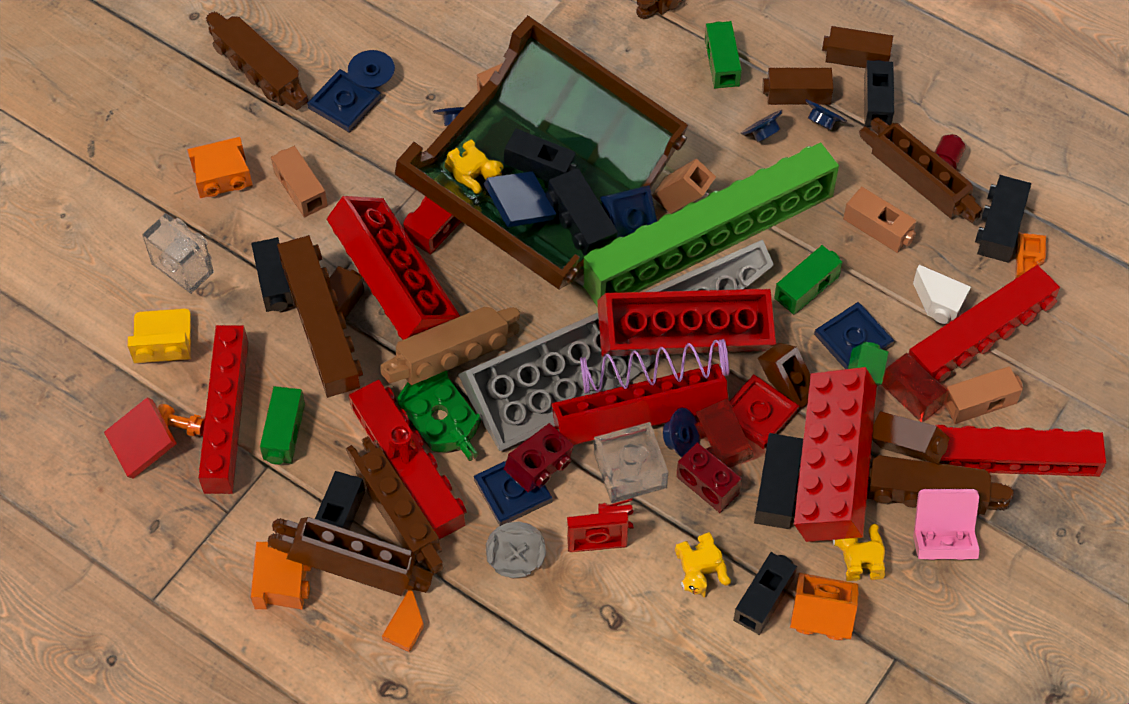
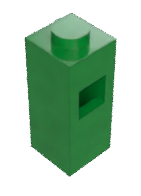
M732 21L706 23L705 45L714 89L739 87L742 70Z
M821 245L776 283L774 299L795 315L840 277L843 261L840 260L834 251H829Z
M273 386L260 443V450L264 461L275 465L283 463L292 464L305 406L302 389Z

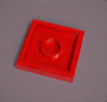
M753 374L728 402L729 407L721 409L718 417L764 450L767 447L769 433L778 434L799 411V405Z
M148 397L104 431L127 477L132 479L177 444L153 399Z
M627 511L567 517L568 552L627 547Z

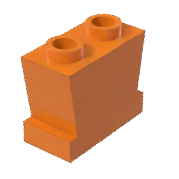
M240 137L187 149L193 172L196 174V185L200 198L214 197L221 193L242 190L253 186L250 171L245 163L246 158Z
M256 542L251 600L254 609H267V604L303 610L304 599H309L310 593L309 581H305L306 571H311L312 567L286 559L288 553L268 546V542Z

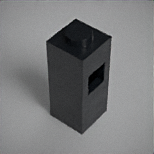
M867 60L864 73V127H872L870 122L876 117L890 126L894 116V64L890 61Z
M515 128L504 150L503 164L522 172L533 171L537 178L547 182L552 178L578 168V164L575 163V151Z
M278 237L251 243L266 312L282 311L288 307H293L290 288L279 257L277 244L280 242Z
M335 471L315 519L350 530L365 494L363 478Z
M770 552L735 608L733 621L758 635L762 633L795 578L797 566L793 564L791 559L784 555H776Z

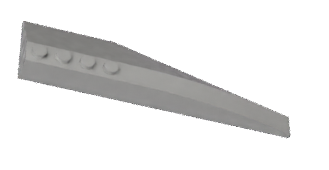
M761 240L645 292L744 289L774 264L764 241ZM598 313L458 374L470 402L477 414L479 413L481 421L499 451L530 438L548 423L554 426L551 403L597 393L590 380V393H584L580 358H586L587 367L598 390L604 358L601 354ZM633 355L629 382L639 373L643 372L637 355ZM640 355L646 369L656 360V355ZM611 356L625 386L630 356ZM609 357L606 358L600 392L622 387Z

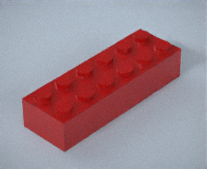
M342 196L326 220L344 246L346 253L356 265L359 274L370 287L372 294L382 306L385 315L394 325L399 337L404 340L460 317L384 198Z
M771 289L605 293L597 300L602 356L606 354L610 356H630L633 350H636L639 355H657L660 347L665 348L668 354H683L687 343H690L697 353H710L713 341L722 339L725 340L727 352L766 351L776 345ZM718 343L714 344L712 353H719ZM688 346L686 354L694 353L691 347ZM661 350L659 355L665 354L664 351Z
M866 367L811 373L794 525L806 542L863 538L877 385Z

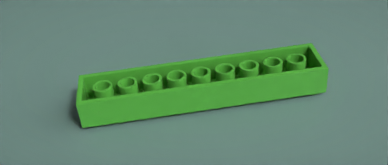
M821 142L812 147L807 146L800 153L789 158H782L777 164L766 169L762 168L744 180H737L721 191H714L696 203H689L680 211L666 214L659 221L651 225L641 226L634 233L626 237H619L611 244L601 249H594L584 256V288L598 307L597 300L605 293L640 292L832 198L839 165Z

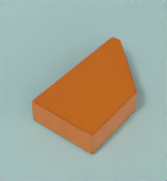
M1018 232L1015 279L1037 264L1039 266L1044 264L1046 235Z
M407 591L382 635L384 641L407 652L411 651L424 628L413 591Z

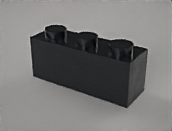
M578 168L549 180L546 197L551 206L557 210L562 227L564 229L568 228L571 233L572 242L578 251L581 250L583 255L586 256L590 251L601 249L617 239L618 231Z
M999 175L997 185L991 184L987 200L992 201L991 206L985 205L981 221L986 222L985 227H979L975 243L980 244L977 255L1007 263L1010 262L1032 183Z
M769 433L754 524L789 529L791 519L795 518L796 502L794 499L795 493L798 492V473L801 465L803 438Z

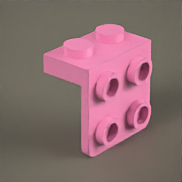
M923 489L919 491L913 534L918 559H978L980 549L975 534L979 503L977 490Z

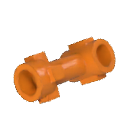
M160 404L158 406V410L167 427L173 426L186 429L189 436L203 435L205 419L201 418L200 415L194 414L190 418L174 415L175 410L167 404Z

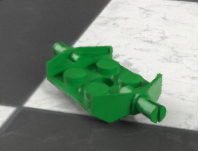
M447 371L413 385L407 382L397 398L398 405L404 409L410 422L429 448L434 452L441 453L455 449L458 451L462 450L468 461L477 458L479 453L472 446L470 440L476 434L481 423L479 413L477 415L474 413L448 378ZM442 410L447 413V416L444 419L436 420L432 417V414L435 411Z

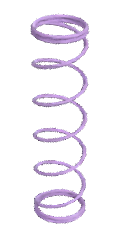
M725 340L713 341L710 348L707 375L704 372L695 348L690 343H687L683 352L680 378L676 374L668 352L665 348L660 347L656 355L653 382H651L639 353L633 350L629 359L625 386L612 357L606 354L602 362L598 390L587 367L586 358L581 357L584 393H590L589 380L597 393L600 392L607 357H609L621 386L626 389L629 384L634 353L637 355L650 385H654L656 381L661 350L664 351L676 380L681 382L688 346L693 350L701 372L707 379L710 374L713 347L715 343H718L722 374L728 376L729 362Z

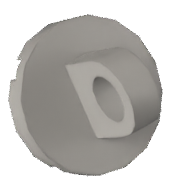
M523 522L503 524L497 527L488 537L486 543L487 562L501 576L509 578L525 577L531 574V571L536 567L538 569L546 556L544 538L540 531L531 524Z

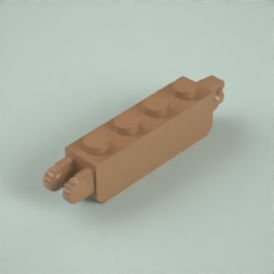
M482 307L399 341L396 346V356L381 364V375L389 383L406 379L413 385L507 345L508 338L518 334L520 325L517 323V320L520 318V311L517 308L510 307L496 312L491 307Z

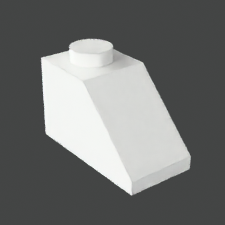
M921 265L918 266L913 285L927 315L942 324H948L960 315L971 288Z

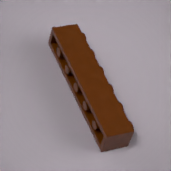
M310 235L277 244L280 261L326 397L329 398L359 389V377L363 376L359 360H353L351 353L355 352L351 336L345 337L343 330L347 329L342 312H336L335 306H338V300L334 289H328L327 284L330 283V277L327 268H321L319 261L323 259L319 245H313Z

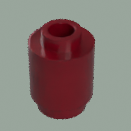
M944 135L941 137L934 153L956 170L966 145L957 135Z

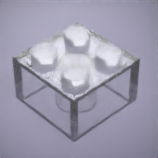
M165 213L142 234L151 264L190 294L214 273L211 262L212 257L207 248L208 242L201 234L191 232L181 219H174Z
M650 422L594 437V456L611 503L667 488L668 469Z

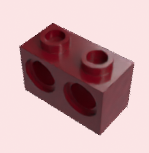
M548 423L508 454L504 470L529 493L536 486L539 488L543 487L557 470L561 472L567 468L572 461L570 456L574 445L553 425Z
M698 442L678 461L676 477L719 513L740 494L742 478Z

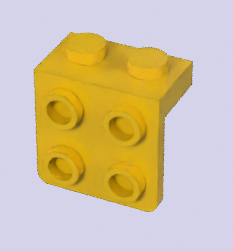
M188 309L137 312L134 315V335L128 336V349L133 362L146 363L191 359L190 311Z

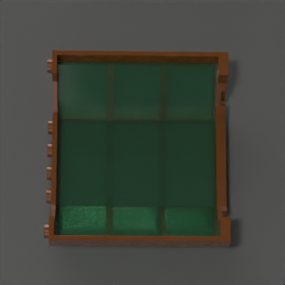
M527 15L512 32L509 47L503 56L506 59L499 71H494L489 81L426 151L422 152L423 147L413 142L397 159L395 175L560 290L583 276L584 255L581 250L578 251L575 248L568 228L564 229L562 227L555 207L553 208L557 215L551 221L507 227L484 185L486 180L481 174L474 179L479 182L482 189L479 194H475L471 188L459 183L453 173L445 168L447 154L458 148L460 156L463 157L462 154L466 151L463 148V144L472 139L475 142V147L483 152L489 160L500 161L503 164L505 147L515 128L575 151V163L578 164V169L602 205L600 197L648 185H650L651 189L675 150L679 151L686 142L687 137L684 134L688 124ZM503 164L502 176L525 173ZM537 178L546 194L549 182Z

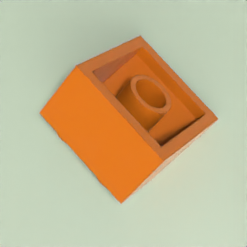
M799 573L790 628L807 635L813 633L825 634L833 640L851 639L858 606V584Z

